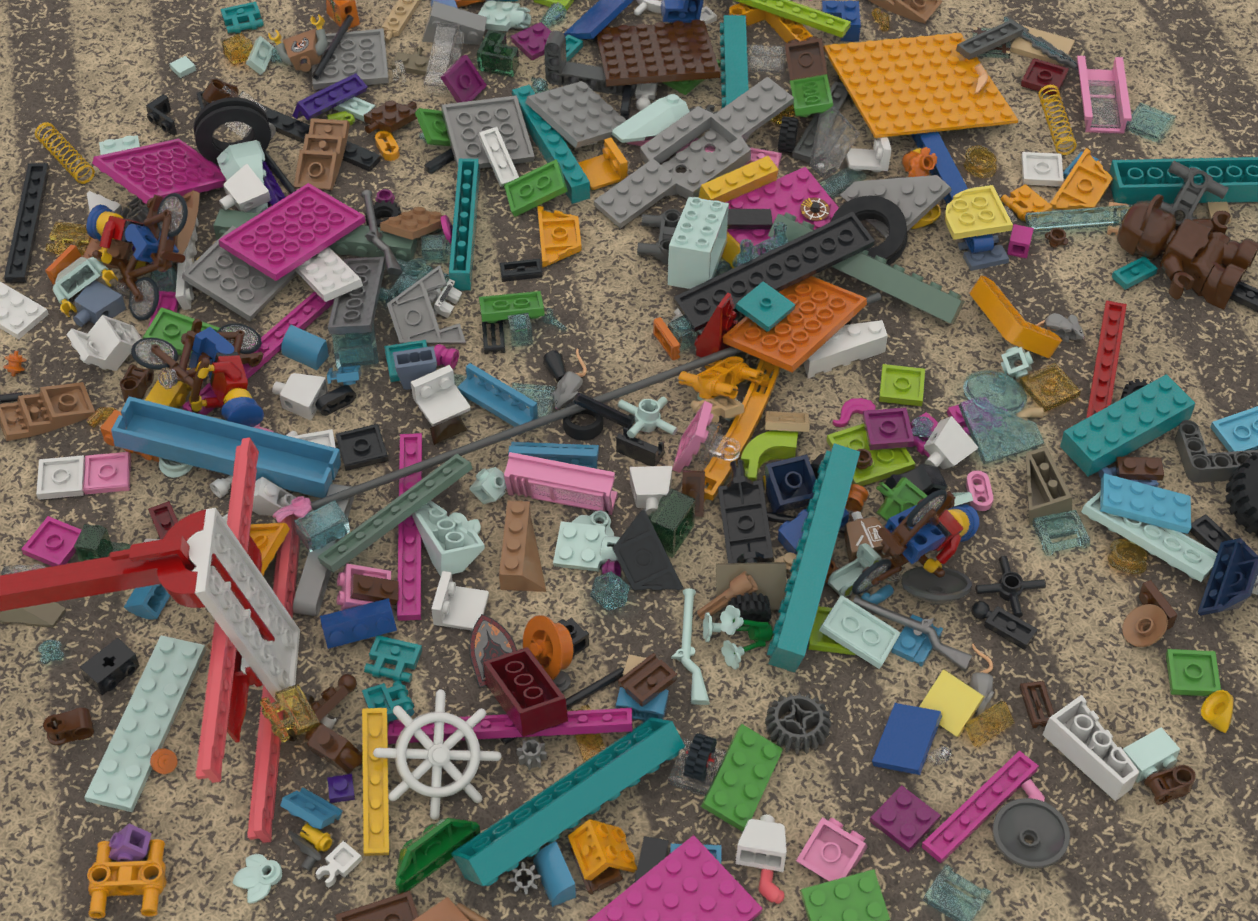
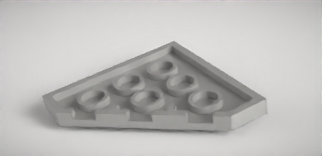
M938 175L855 181L841 194V197L846 202L857 197L869 195L883 197L892 201L903 212L908 231L952 190ZM865 219L885 239L887 238L889 229L883 222L876 219Z

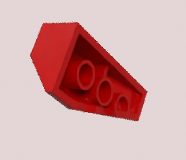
M730 293L725 295L701 335H698L694 344L696 356L702 358L731 347L723 343V336L738 323L735 320L736 312L732 311L734 303Z

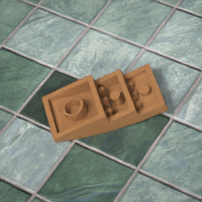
M869 0L887 11L924 24L943 2L942 0Z
M311 118L309 134H305L303 150L299 151L294 181L295 188H301L309 183L320 190L333 189L347 143L350 127L348 120Z
M194 190L182 196L187 204L188 217L183 230L176 235L175 246L180 254L184 253L189 244L198 214L200 193ZM177 198L168 203V210L172 213H181L182 217L178 223L179 228L183 219V205Z
M83 382L40 387V393L18 396L17 402L0 404V426L6 441L44 434L95 415L94 407Z

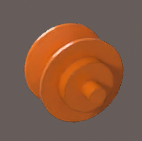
M14 351V354L4 357L8 360V365H4L3 368L11 372V376H16V373L25 371V368L21 365L27 359L22 358L23 356L18 354L19 351Z
M165 748L158 749L151 756V767L160 774H169L177 766V756L171 750Z

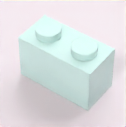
M1160 727L1123 748V750L1139 770L1136 779L1138 783L1163 768L1169 769L1173 767L1177 762L1180 748Z

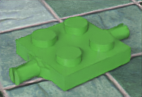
M902 477L893 489H890L884 482H880L876 489L886 497L876 514L887 522L889 518L917 505L927 495L906 477ZM933 500L928 502L929 504H937Z

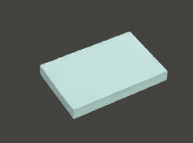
M840 595L819 629L820 632L878 669L883 665L901 632Z

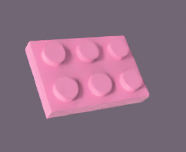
M704 401L681 436L672 468L673 471L680 473L684 466L688 467L693 457L692 454L696 455L701 443L706 441L709 433L706 427L710 425L713 418L711 413L713 404Z

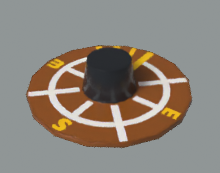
M813 197L801 203L800 211L805 218L811 221H822L829 215L830 208L824 200Z

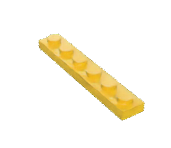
M387 708L362 709L364 856L389 855L388 758H376L373 755V751L376 748H388Z

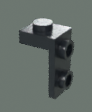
M162 94L146 105L147 118L152 124L160 126L164 132L175 136L177 135L175 122L166 116V114L171 112L169 98Z

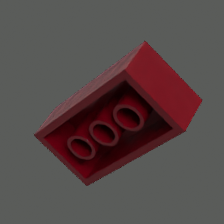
M528 647L483 662L486 685L523 737L568 722L565 696Z

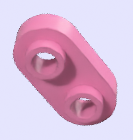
M982 471L970 472L966 480L967 492L972 493L973 497L970 505L975 510L987 511L993 503V493L989 477Z

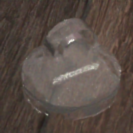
M712 422L707 429L709 433L704 443L706 444L705 448L702 447L700 450V463L708 465L712 457L728 461L737 459L740 455V443L733 438L723 436L722 424ZM732 447L735 450L728 452L725 451L724 448Z

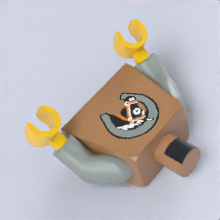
M318 15L319 21L317 23L315 17L311 16L310 18L311 23L316 26L315 29L284 39L283 43H281L282 36L276 29L277 36L275 38L268 33L270 40L276 44L275 48L281 60L289 66L293 65L298 71H310L311 66L321 61L322 54L328 46L325 29H322L325 20L320 15Z

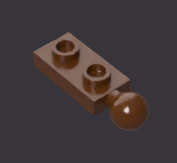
M344 674L339 678L336 688L331 686L321 693L322 698L311 703L305 709L307 712L300 718L304 725L308 726L319 723L347 694L353 692L357 686L355 677L350 674Z

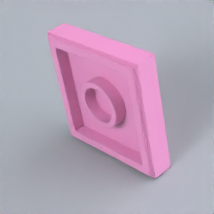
M130 452L85 456L84 494L130 491Z

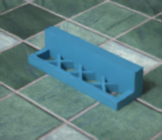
M469 363L466 366L467 378L457 387L464 397L514 427L538 418L537 402L475 365Z
M511 442L509 452L597 469L599 445Z

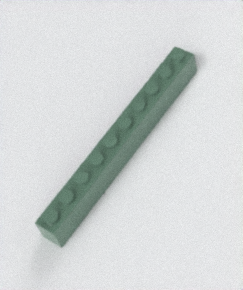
M220 209L213 225L216 239H219L232 226L238 228L260 213ZM360 225L329 246L336 254L384 257V252L365 237L370 231L369 226ZM377 227L378 232L383 235L381 240L391 248L397 261L412 263L418 246L417 238L411 240L380 231V227Z
M786 212L785 215H777L768 236L786 244L815 230L813 229L815 225L806 221L800 223L796 221V216ZM868 250L831 266L950 324L955 323L965 302L960 299V294L952 290L947 293L941 290L943 286L933 281L928 284L923 281L924 277L916 273H912V275L905 273L904 267L894 264L892 267L886 264L887 259L876 255L873 258L869 256Z

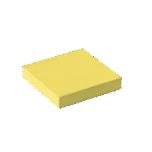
M943 669L919 707L941 711L942 718L939 725L956 737H959L985 696Z

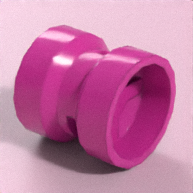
M437 344L434 348L437 366L450 365L454 369L458 363L459 350L454 348L447 349L444 345Z

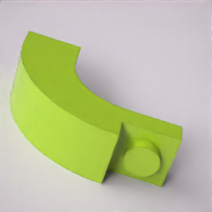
M772 430L753 438L746 445L741 456V460L744 461L746 477L749 480L757 481L758 470L767 461L774 459L785 460L795 457L798 431Z

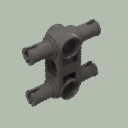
M1174 160L1168 172L1184 179V183L1173 204L1162 201L1161 208L1173 215L1177 210L1182 211L1183 219L1179 222L1176 221V225L1180 226L1185 219H1198L1193 216V212L1204 192L1208 191L1223 199L1229 187L1214 181L1212 176L1205 171L1195 167L1188 168ZM1196 174H1200L1203 177L1201 185H1196L1193 181Z
M669 209L661 215L642 214V227H659L660 234L659 241L656 244L638 242L637 255L655 256L662 263L668 264L669 244L681 217V213L678 210Z

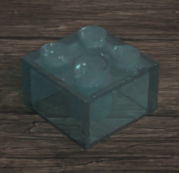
M374 323L372 332L364 334H332L337 369L345 366L379 363Z

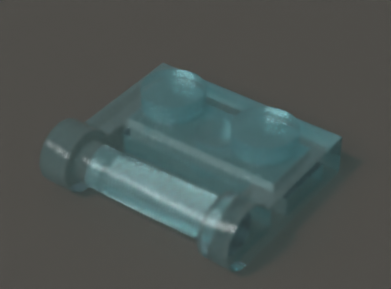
M1076 510L1033 519L1032 525L1046 556L1054 554L1055 551L1079 546L1081 548L1090 546V538ZM1074 534L1078 536V538L1054 543L1050 540Z
M946 864L924 895L923 901L955 921H973L988 900L991 891L985 887L981 889L953 872V868ZM948 880L952 882L953 884L962 888L966 892L975 896L976 900L959 891L958 889L954 888L950 884L946 883V881Z

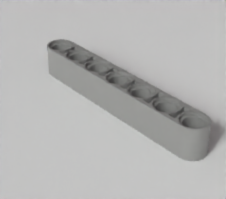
M331 484L327 496L353 486ZM354 496L323 507L294 597L293 613L310 616L319 615L331 571L320 564L318 556L342 539Z

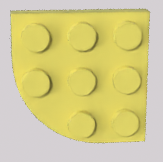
M993 185L961 191L953 196V200L946 206L945 223L953 240L1012 231L1013 224Z

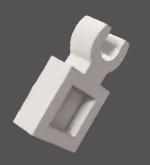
M343 841L325 858L328 865L320 867L316 871V877L320 880L324 875H329L330 877L325 881L326 886L329 888L336 882L338 874L345 878L362 861V856Z

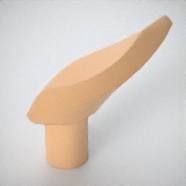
M981 63L974 67L979 75L975 94L982 90L988 79V73Z

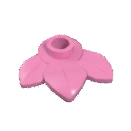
M304 496L297 497L291 501L292 504L277 510L272 516L273 518L276 517L278 523L291 514L298 518H303L312 509L310 499L304 498Z

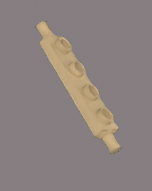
M398 0L382 25L386 43H389L391 37L400 36L422 0Z

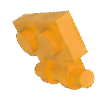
M1026 184L1012 191L1010 198L1007 195H1003L1000 199L1008 210L1014 211L1021 221L1024 220L1028 224L1034 218L1038 220L1052 212L1053 208L1051 204Z

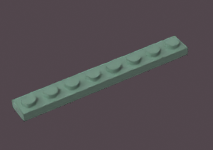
M458 454L451 457L319 555L320 564L331 572H336L473 469L471 462Z

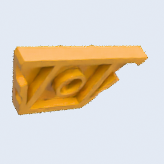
M1086 148L1050 202L1053 206L1052 209L1093 212L1111 185L1113 178L1103 169L1099 161L1094 160L1090 155L1091 151Z
M537 206L542 267L582 251L579 217L564 214L557 210L551 213L544 211V207Z

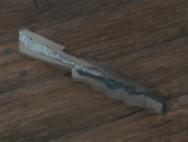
M1007 16L1004 17V23L1012 20ZM1012 20L1024 29L1022 36L1019 37L1032 42L1033 48L1041 50L1042 54L1047 55L1050 59H1054L1060 64L1067 65L1074 70L1078 69V63L1062 50H1058L1042 37H1035L1028 33L1029 29Z

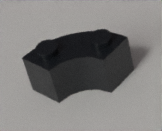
M921 464L908 473L892 474L884 483L890 489H893L902 477H906L927 496L935 491L945 490L948 487L938 467Z

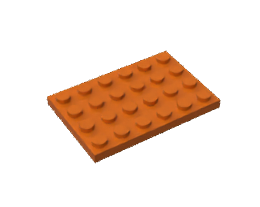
M811 276L779 291L780 294L796 305L795 309L770 331L767 332L745 316L723 336V343L793 373L867 305V298Z

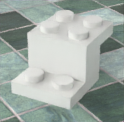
M104 315L99 318L88 334L72 328L67 333L68 338L72 342V347L78 351L80 359L88 365L94 364L101 369L112 371L118 370L131 354L133 344L142 339L133 325ZM142 343L136 348V354L146 358L151 353L146 343Z

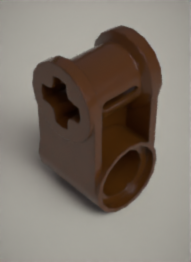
M215 78L210 81L202 94L208 103L223 98H240L237 86Z
M134 364L128 367L125 376L120 381V388L125 403L129 396L138 399L143 398L154 380L153 369L138 368Z
M76 708L72 711L48 716L43 722V728L47 733V740L52 745H61L87 739L94 734L91 714L87 708Z
M1179 765L1151 774L1144 780V784L1153 793L1155 804L1162 805L1173 799L1188 795L1192 790L1196 774L1191 767Z

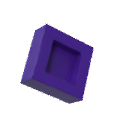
M352 774L327 777L330 803L355 800Z

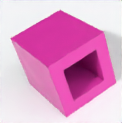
M1014 224L1007 255L1027 258L1034 228Z

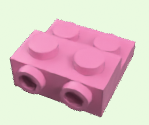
M346 564L343 572H339L337 577V586H341V591L337 595V605H341V610L372 603V601L350 598L351 577L353 574L391 580V571Z
M822 817L796 861L829 882L849 876L868 846L864 843L865 838L853 830L849 834L842 829L844 825L832 817L828 821Z

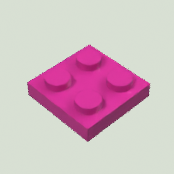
M47 516L21 550L23 555L50 566L67 564L88 536L84 530Z

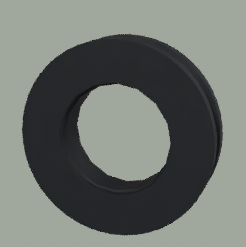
M223 98L208 104L198 113L193 125L198 151L204 158L215 164H218L216 158L229 145L257 140L260 142L263 152H265L271 140V131L265 111L258 104L244 98ZM227 122H242L252 128L250 134L238 142H222L213 137L214 131L220 125Z
M870 195L857 197L843 204L835 212L831 222L851 212H854L860 221L876 219L883 222L888 227L889 234L880 245L867 249L869 251L868 255L873 258L878 255L887 259L886 264H893L904 252L908 239L906 219L900 208L886 198Z

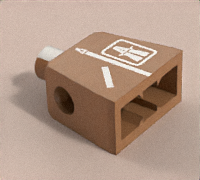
M859 511L850 514V522L845 524L844 532L849 563L858 558V547L863 543L870 545L881 558L889 557L890 555L885 556L882 553L884 547L881 545L882 538L878 535V530L883 526L878 518L869 517L864 519Z

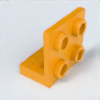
M611 137L604 139L603 155L578 162L590 181L591 190L620 182L628 177V161Z
M589 819L568 835L584 879L591 881L608 867L629 872L637 870L634 854L630 851L625 840L626 835L620 827Z

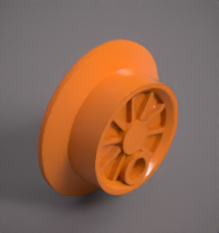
M538 615L529 620L523 634V648H529L550 678L554 680L560 670L568 668L572 661L573 642L571 635L563 624L554 623L546 616Z

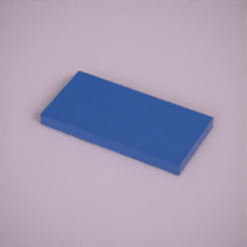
M599 0L563 34L565 37L571 35L578 39H593L634 0Z

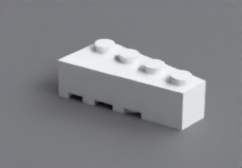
M883 321L844 325L803 363L807 377H814L815 374L822 371L824 373L832 371V368L840 365H849L851 361L857 359L863 360L884 353L888 335Z
M1081 695L1049 718L1043 736L1116 801L1132 789L1139 770L1124 750L1116 746L1112 740V734L1108 729L1104 730L1098 722L1099 717L1094 710H1089L1086 706L1087 701Z

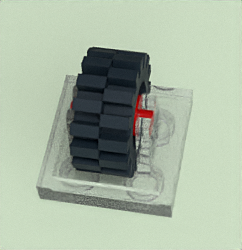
M700 733L695 734L693 741L684 739L683 742L686 747L679 751V755L669 775L668 784L706 796L726 753L715 748L717 739Z

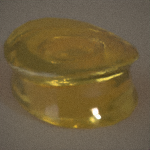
M980 145L971 146L966 150L964 167L967 171L980 178H990L995 175L997 159L991 150Z
M1126 539L1112 541L1110 544L1111 552L1107 558L1108 563L1113 568L1130 574H1142L1147 570V553L1144 548Z

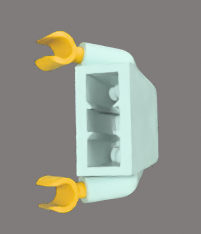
M80 257L57 275L53 285V292L61 304L60 310L68 317H70L69 311L71 309L75 313L77 312L76 307L69 302V299L100 275L109 287L112 286L110 280H119L112 270H108L101 261L94 257L88 259Z

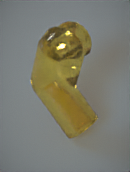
M879 8L873 9L871 14L873 19L880 24L881 31H889V15Z

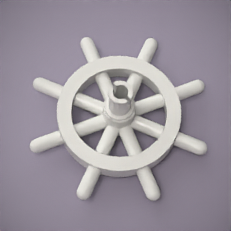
M441 689L436 692L435 712L425 713L412 719L401 706H395L393 713L405 725L397 739L395 748H376L373 751V755L376 758H395L397 771L403 780L389 793V799L396 801L409 788L419 794L431 797L430 818L432 820H437L440 816L441 798L456 794L462 789L475 803H480L482 795L470 783L478 770L480 761H499L502 757L498 751H480L478 738L473 731V728L486 716V711L482 708L477 710L466 722L456 715L446 713V694ZM434 723L433 741L425 734L421 727ZM444 723H448L457 728V730L447 740L443 742ZM414 735L425 749H407L411 737ZM463 737L465 738L468 750H450ZM406 759H425L414 771L410 772ZM450 760H468L463 773ZM432 767L431 786L419 782L418 779ZM442 767L455 780L445 786H441Z

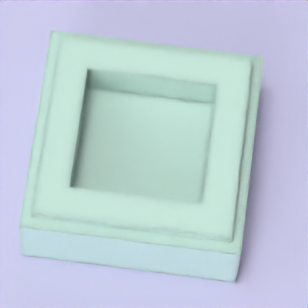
M186 56L170 63V69L180 78L196 71V66Z

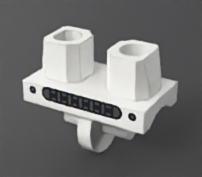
M449 279L443 291L439 288L427 292L430 302H435L433 308L435 317L437 314L448 318L454 306L447 303L446 299L457 304L462 292L453 287L455 281Z

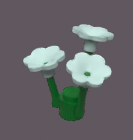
M728 605L726 610L721 613L720 620L722 623H713L710 613H705V618L703 619V639H705V642L710 641L712 632H721V630L728 635H733L735 631H748L749 638L755 641V643L745 647H737L735 643H731L729 640L723 642L722 654L725 657L726 664L732 666L733 669L739 668L741 656L745 652L757 647H765L766 641L772 639L773 631L768 622L744 620L740 617V610L733 605Z

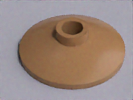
M1152 604L1141 605L1135 608L1124 620L1122 627L1124 638L1135 647H1147L1156 643L1166 632L1168 625L1167 615L1160 607Z

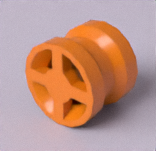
M851 484L845 508L853 512H860L864 506L863 502L869 496L868 491L861 485Z

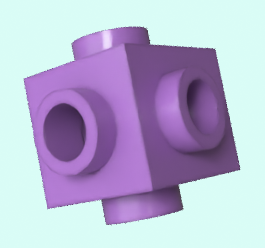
M128 824L120 832L113 834L109 842V847H111L109 858L117 862L143 860L149 849L151 833Z

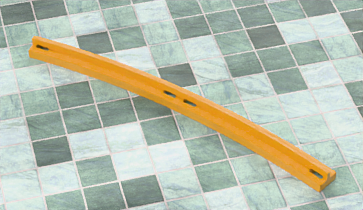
M760 359L757 370H762L763 372L767 370L766 374H763V381L760 384L751 382L742 402L744 413L736 415L719 448L704 470L705 485L709 483L708 487L704 490V502L706 499L714 500L718 494V487L724 485L731 473V461L735 460L737 464L769 401L781 370L780 367ZM761 385L759 392H756L758 386Z

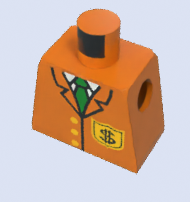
M326 0L327 14L340 27L347 15L353 17L348 30L360 25L355 0Z

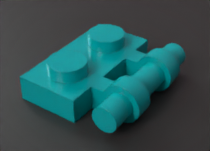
M256 1L220 9L228 34L234 32L238 34L243 30H256L257 27L264 26L263 20L260 19L261 14Z
M376 636L369 653L370 660H375L376 662L375 665L366 663L364 672L372 674L376 678H381L382 676L393 679V682L404 681L410 683L412 673L404 671L405 668L415 670L422 653V645ZM385 663L396 665L395 670L384 667Z
M395 681L393 687L387 688L385 683L362 690L367 708H387V723L398 719L393 713L395 706H401L410 717L414 715V703L408 697L409 692L401 681Z

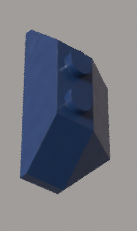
M1241 538L1221 542L1198 610L1200 616L1239 609L1251 596L1258 575V555Z

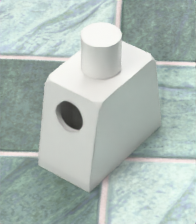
M246 164L224 183L223 186L227 195L220 199L219 203L225 211L235 205L239 211L247 212L271 201L268 189L249 165Z
M293 373L286 384L276 381L272 392L273 394L280 395L283 409L312 420L317 411L315 403L321 396L327 394L328 388L326 377Z
M951 416L937 424L925 443L924 449L930 454L925 464L947 469L958 464L979 447Z
M672 466L630 467V485L636 507L646 508L648 516L658 515L659 508L668 507L672 484Z
M763 815L760 820H748L738 842L736 864L784 872L787 851L785 826L775 823V819L771 815Z

